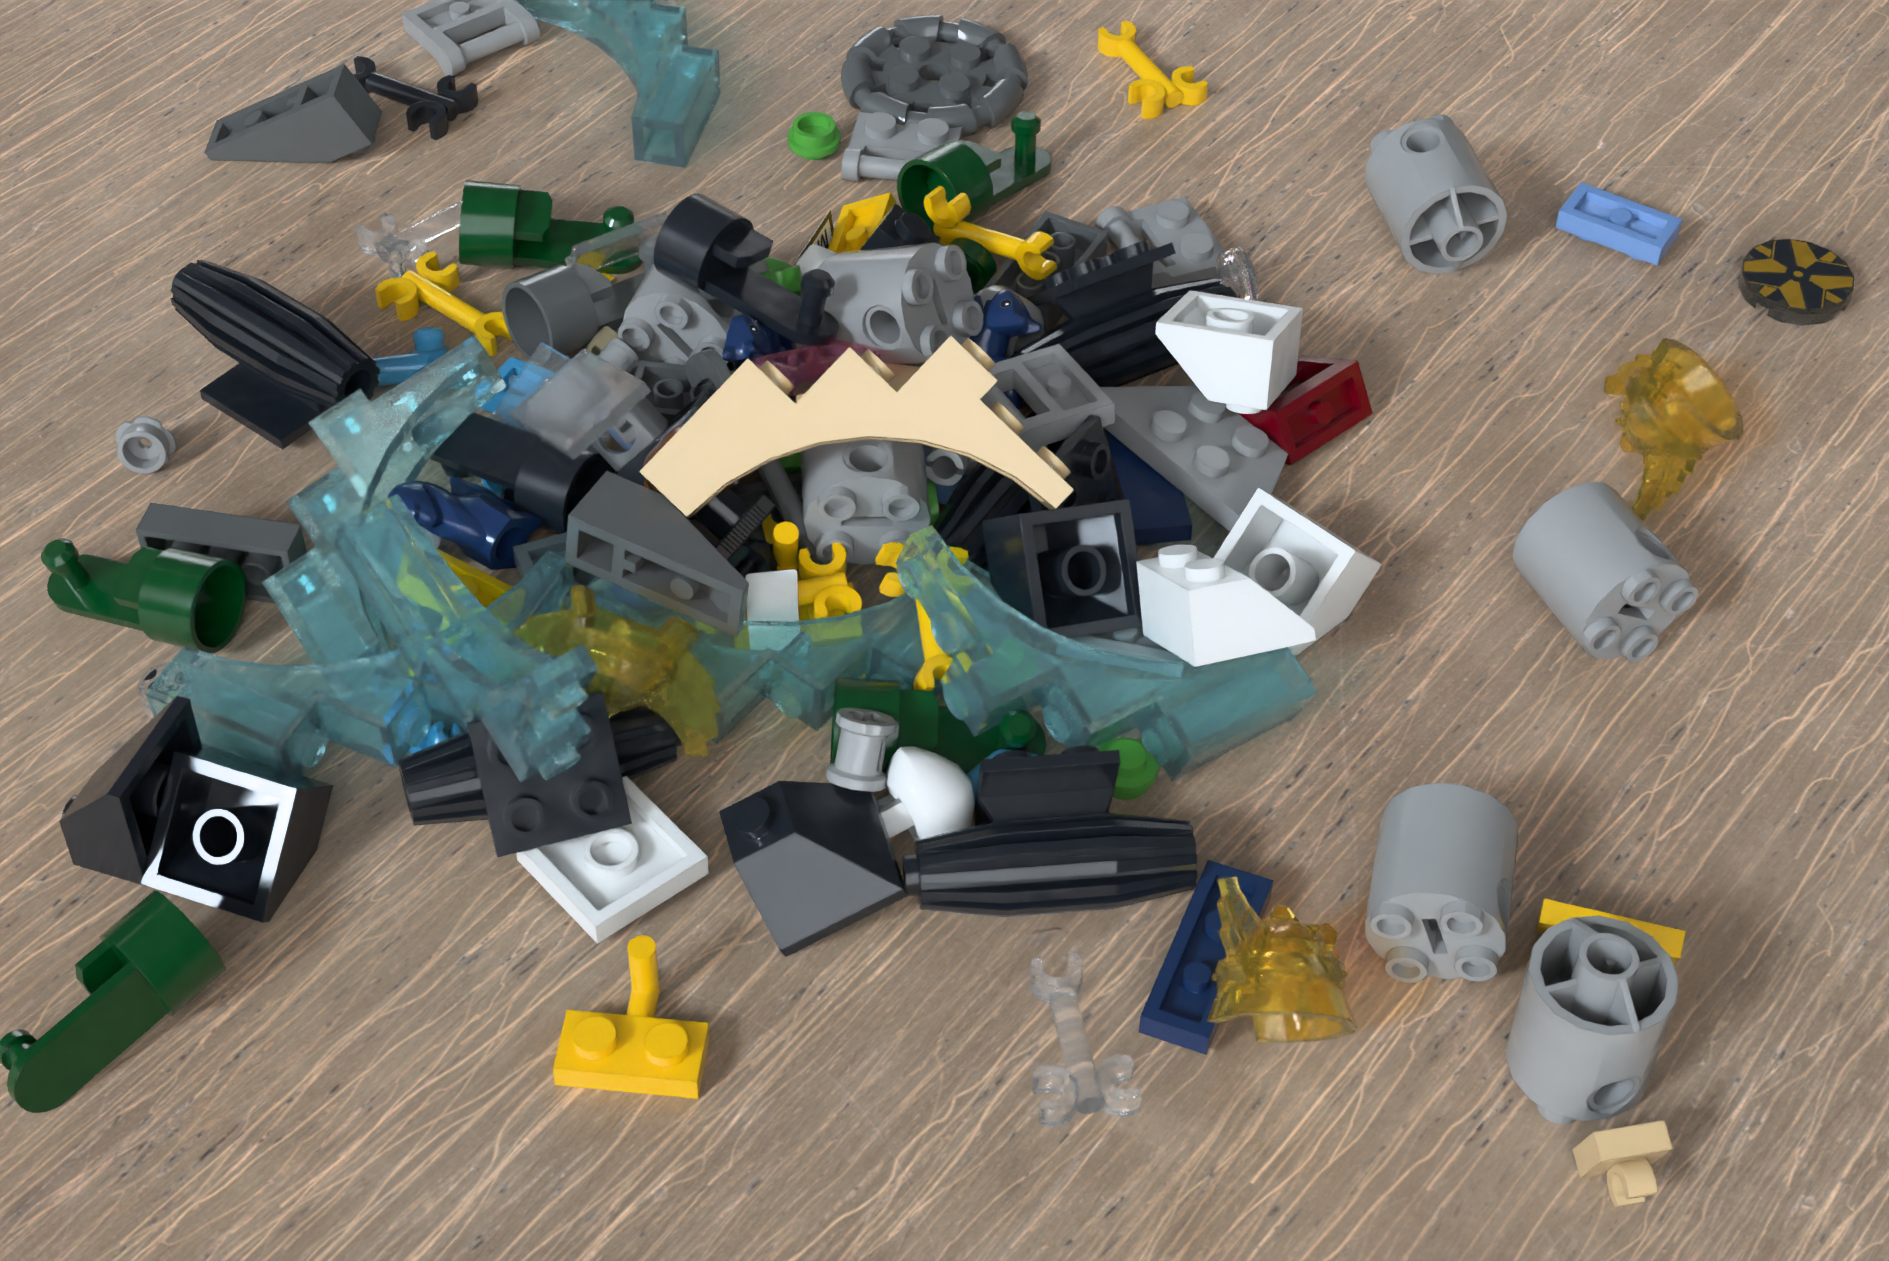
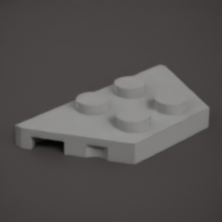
M1196 385L1100 387L1115 403V424L1105 426L1104 428L1229 532L1258 488L1272 494L1288 453L1270 440L1262 430L1254 427L1238 413L1228 410L1226 403L1208 401Z

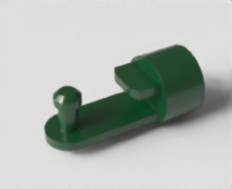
M1027 111L1015 115L1011 120V130L1015 133V146L999 153L971 141L959 140L957 142H945L907 162L901 168L897 179V193L902 209L921 217L929 226L930 231L934 233V222L925 210L924 199L926 195L938 186L944 187L947 202H950L961 192L967 194L971 210L970 214L963 221L971 223L984 216L992 205L1045 177L1051 171L1052 158L1047 151L1036 147V134L1041 131V119L1034 113Z
M465 181L459 227L460 264L514 269L515 265L551 268L556 265L569 267L579 263L588 265L599 273L626 274L636 270L643 263L639 258V245L644 239L640 233L633 229L634 214L627 207L612 206L608 208L603 214V223L551 218L552 199L548 192L522 190L521 185Z
M65 538L49 542L41 552L43 564L52 572L47 584L49 597L64 612L141 630L154 641L207 654L222 650L234 637L241 623L246 603V583L241 568L232 560L175 547L163 551L144 546L131 557L128 563L94 555H79L72 541Z
M836 677L830 764L835 763L841 731V727L836 723L837 710L841 708L874 710L892 716L897 722L896 732L887 738L882 772L885 774L891 757L900 747H917L936 753L957 764L965 774L978 765L981 759H985L991 753L1000 749L1022 750L1044 755L1046 748L1044 731L1034 717L1025 710L939 706L933 691L900 689L899 680Z
M154 890L100 936L102 942L75 964L76 978L90 996L38 1040L23 1029L13 1030L0 1040V1063L10 1070L7 1079L8 1092L11 1098L24 1110L32 1113H42L62 1105L166 1014L174 1016L226 971L222 959L203 934L178 907L160 892Z

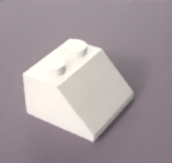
M1190 290L1156 322L1155 334L1208 401L1226 403V408L1236 413L1253 414L1261 410H1267L1296 376L1303 308Z
M1260 488L1256 490L1214 557L1215 559L1223 560L1224 565L1251 578L1314 627L1316 641L1350 615L1382 565L1295 507ZM1316 641L1276 649L1275 651L1292 660Z
M1185 544L1167 546L1158 551L1159 557L1136 561L1143 635L1195 667L1316 641L1315 628L1251 578L1224 565L1223 560L1211 558L1197 551L1196 546Z

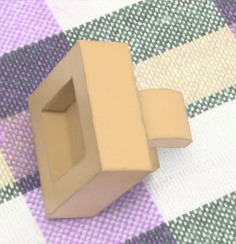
M1665 1120L1595 1131L1572 1150L1580 1178L1607 1174L1609 1195L1614 1207L1618 1208L1644 1203L1645 1196L1658 1193L1651 1165L1673 1148Z

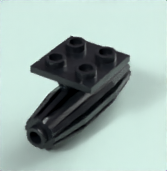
M1148 239L1119 249L1109 255L1091 259L1042 279L1045 290L1026 299L1036 306L1051 301L1068 320L1018 349L1011 355V358L1060 344L1099 387H1120L1179 364L1155 334L1156 322L1190 290L1235 298L1237 296L1230 286L1222 285L1221 281L1217 278H1207L1152 288L1153 262L1176 254L1172 242L1151 250Z
M197 260V263L191 262L175 275L171 288L173 297L170 298L175 310L215 348L239 363L200 390L202 400L282 450L336 411L353 413L355 409H362L364 404L374 396L373 392L378 387L380 381L378 379L380 369L376 365L377 362L328 318L261 279L209 261Z
M1033 411L1025 418L1033 417L1037 414ZM1089 415L1070 438L1047 445L1046 448L1070 470L1071 473L1064 481L1074 489L1056 509L1121 500L1116 491L1110 464V449L1105 441L1100 417ZM978 463L953 491L922 547L925 548L924 551L933 553L935 558L943 549L948 547H959L968 551L969 558L962 569L949 572L955 577L969 578L975 581L989 570L982 520L1050 509L1013 480Z
M599 690L466 722L467 731L398 760V765L414 826L488 820L497 857H502L632 824L622 778L627 776L632 780L676 761L677 747L686 745L687 739L679 708L677 706L667 708L661 696L605 700L603 691Z
M1082 745L1068 748L1061 754L1032 756L1031 753L1022 750H1011L999 753L992 759H981L974 810L975 826L916 840L915 854L902 856L903 881L908 893L907 897L918 896L920 910L1014 917L1115 909L1196 888L1198 872L1193 827L1190 825L1189 820L1109 813L1121 763L1119 750L1100 751L1097 747Z

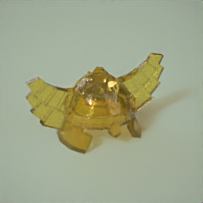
M1663 338L1657 349L1653 350L1651 354H1637L1634 361L1620 364L1615 375L1605 377L1604 393L1609 396L1619 395L1624 397L1623 401L1619 403L1621 407L1620 418L1615 419V423L1620 426L1622 431L1620 446L1624 452H1637L1643 456L1644 470L1641 479L1642 483L1632 509L1644 522L1652 509L1660 511L1672 494H1678L1686 476L1693 475L1696 460L1700 461L1702 455L1709 448L1740 439L1744 433L1743 419L1735 399L1722 379L1690 347L1675 339Z
M574 585L569 589L570 609L526 617L528 623L505 635L508 642L490 657L496 670L485 679V682L502 694L517 685L545 679L567 680L572 682L579 695L602 690L609 718L621 710L628 711L641 705L656 712L675 731L688 757H709L707 741L719 737L716 713L722 710L712 688L717 683L689 651L702 634L697 628L681 618L670 617L659 629L640 624L601 608L595 603L594 590L584 585Z
M1237 877L1218 879L1221 898L1217 902L1222 924L1219 935L1226 955L1224 959L1218 961L1215 969L1216 973L1212 975V980L1216 981L1217 996L1214 999L1207 1022L1222 1023L1235 1018L1252 1016L1256 1042H1315L1353 1034L1358 1026L1343 992L1345 977H1347L1348 973L1345 971V965L1339 960L1335 949L1338 936L1337 931L1330 923H1321L1319 926L1318 924L1307 925L1304 922H1300L1287 906L1281 905L1274 906L1265 920H1260L1254 909L1250 907L1244 893L1241 892Z

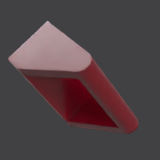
M1298 356L1296 376L1281 394L1300 382L1302 384L1277 398L1267 410H1261L1253 414H1238L1254 427L1262 430L1270 440L1288 453L1285 464L1292 465L1373 414L1358 360Z

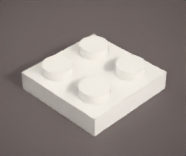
M627 776L623 777L622 780L632 824L516 853L517 860L597 944L709 874L708 856Z

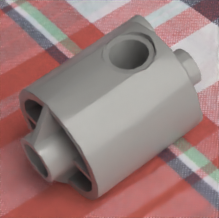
M1440 114L1429 119L1415 120L1394 130H1384L1372 139L1369 147L1371 155L1366 163L1364 179L1372 199L1409 264L1418 271L1432 274L1456 272L1476 263L1494 248L1504 232L1507 219V211L1503 199L1466 136L1455 126L1450 117Z
M926 243L841 252L827 257L817 268L828 272L835 280L833 294L827 297L824 310L833 315L839 324L835 341L830 345L818 347L823 356L839 358L850 347L859 356L869 349L883 363L919 366L923 365L950 336L961 345L970 336L978 335L982 329L983 312L980 305L974 301L971 279L966 271V258L959 246Z
M765 259L748 267L757 273L769 271ZM653 263L625 310L623 322L618 329L619 340L626 343L636 353L639 361L685 365L692 355L707 349L717 351L722 357L729 323L734 316L743 313L717 298L707 300L659 273ZM725 361L727 367L729 368L731 362Z
M862 440L820 445L801 451L804 525L807 537L816 547V555L821 562L825 564L832 562V543H841L847 554V563L862 565L876 563L875 558L881 547L889 542L902 543L917 553L916 546L924 539L930 524L925 449L923 444Z
M1586 482L1568 488L1549 499L1527 520L1515 541L1512 557L1516 569L1583 650L1597 659L1617 658L1624 655L1629 662H1637L1649 656L1659 643L1658 635L1675 620L1677 615L1684 613L1692 607L1698 598V589L1690 581L1688 571L1619 493L1606 483Z
M1431 783L1410 787L1394 796L1382 812L1365 917V936L1375 953L1386 961L1385 971L1392 978L1406 983L1419 982L1426 976L1449 980L1464 978L1470 981L1482 982L1496 975L1498 961L1506 951L1518 848V823L1509 808L1490 794L1465 785Z
M1603 916L1569 918L1548 928L1538 939L1531 951L1507 1040L1505 1056L1512 1079L1530 1100L1537 1103L1538 1112L1542 1117L1560 1125L1570 1124L1575 1120L1610 1119L1641 1102L1676 1004L1679 979L1671 957L1649 934L1628 922Z

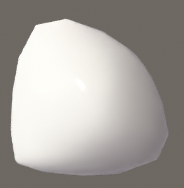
M900 747L891 757L886 771V784L890 794L877 801L889 838L908 829L915 842L919 839L971 827L975 799L972 782L957 764L936 753L917 747Z

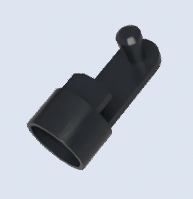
M699 193L686 197L671 211L662 225L654 248V265L659 273L707 300L717 298L795 343L810 347H823L832 344L836 339L839 328L838 321L833 315L824 310L827 297L833 294L835 280L828 272L821 269H813L804 273L800 284L804 292L803 296L800 297L748 268L769 257L773 240L754 230L750 220Z
M441 406L427 412L421 417L414 429V440L419 451L426 458L441 463L447 476L455 475L463 478L471 474L506 487L504 499L514 502L516 511L538 515L542 518L540 528L555 534L567 532L568 515L606 471L615 472L597 450L554 435L541 437L457 406Z

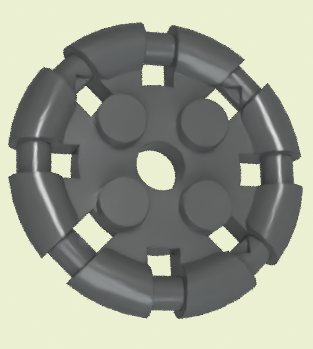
M921 15L895 20L894 27L885 29L883 26H878L868 31L847 52V60L842 64L841 69L842 88L846 99L853 108L861 109V112L871 114L876 112L888 113L896 119V124L905 125V122L918 124L927 118H938L945 121L949 128L962 127V137L974 135L977 128L984 125L992 128L1010 116L1021 103L1024 97L1023 91L1028 84L1025 60L1014 44H1006L1003 34L989 26L962 18L960 23L944 21L943 15Z

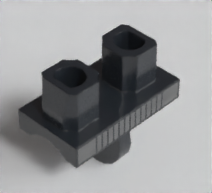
M729 488L719 493L702 508L696 516L722 538L721 541L697 519L693 518L690 521L744 578L750 573L777 571V563L772 554L773 548L771 544L765 540L755 541L749 539L777 506L764 493L750 507Z

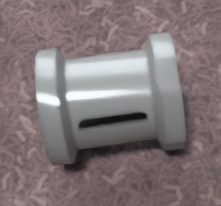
M841 708L837 710L836 723L841 727L835 763L827 766L826 779L837 786L851 790L874 792L885 789L887 775L882 772L887 738L896 732L897 722L892 716L874 710Z

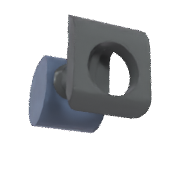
M635 384L627 388L581 429V432L614 470L619 471L666 430L668 420ZM602 425L625 451L615 452L603 444L600 437Z

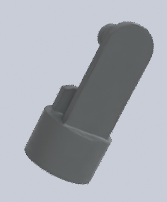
M657 237L648 238L639 245V258L643 261L644 273L611 285L607 277L592 267L579 263L569 267L556 265L509 283L502 295L503 316L508 332L522 355L534 364L544 365L586 348L592 338L604 326H608L613 330L619 329L627 306L654 263V248Z

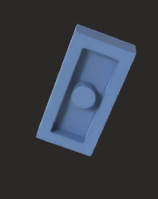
M1581 182L1560 208L1555 228L1574 234L1582 240L1595 242L1622 252L1635 260L1646 261L1658 266L1678 238L1683 219Z

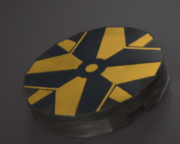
M1794 239L1770 240L1753 247L1743 258L1739 272L1738 288L1746 302L1754 308L1759 303L1762 307L1769 309L1767 316L1774 320L1801 326L1822 324L1834 319L1836 312L1840 310L1844 312L1848 307L1854 290V275L1844 260L1824 247L1812 242Z

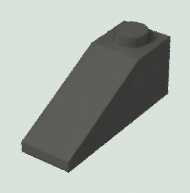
M343 64L217 120L204 153L211 161L329 163L348 154L350 156H357L365 152L375 141V134L382 111L347 66Z
M606 471L568 515L565 563L734 637H738L744 627L749 589L748 581L664 495Z

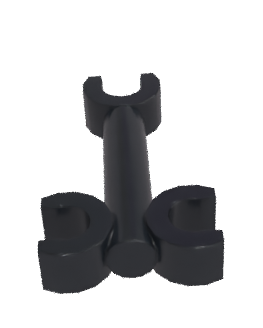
M363 56L354 58L356 74L353 75L368 94L374 93L410 106L406 111L408 130L412 132L416 131L421 125L429 123L431 139H440L448 132V121L455 120L458 114L472 111L478 105L477 85L474 83H470L463 90L456 91L454 76L447 75L438 81V94L376 72L375 62L370 58Z

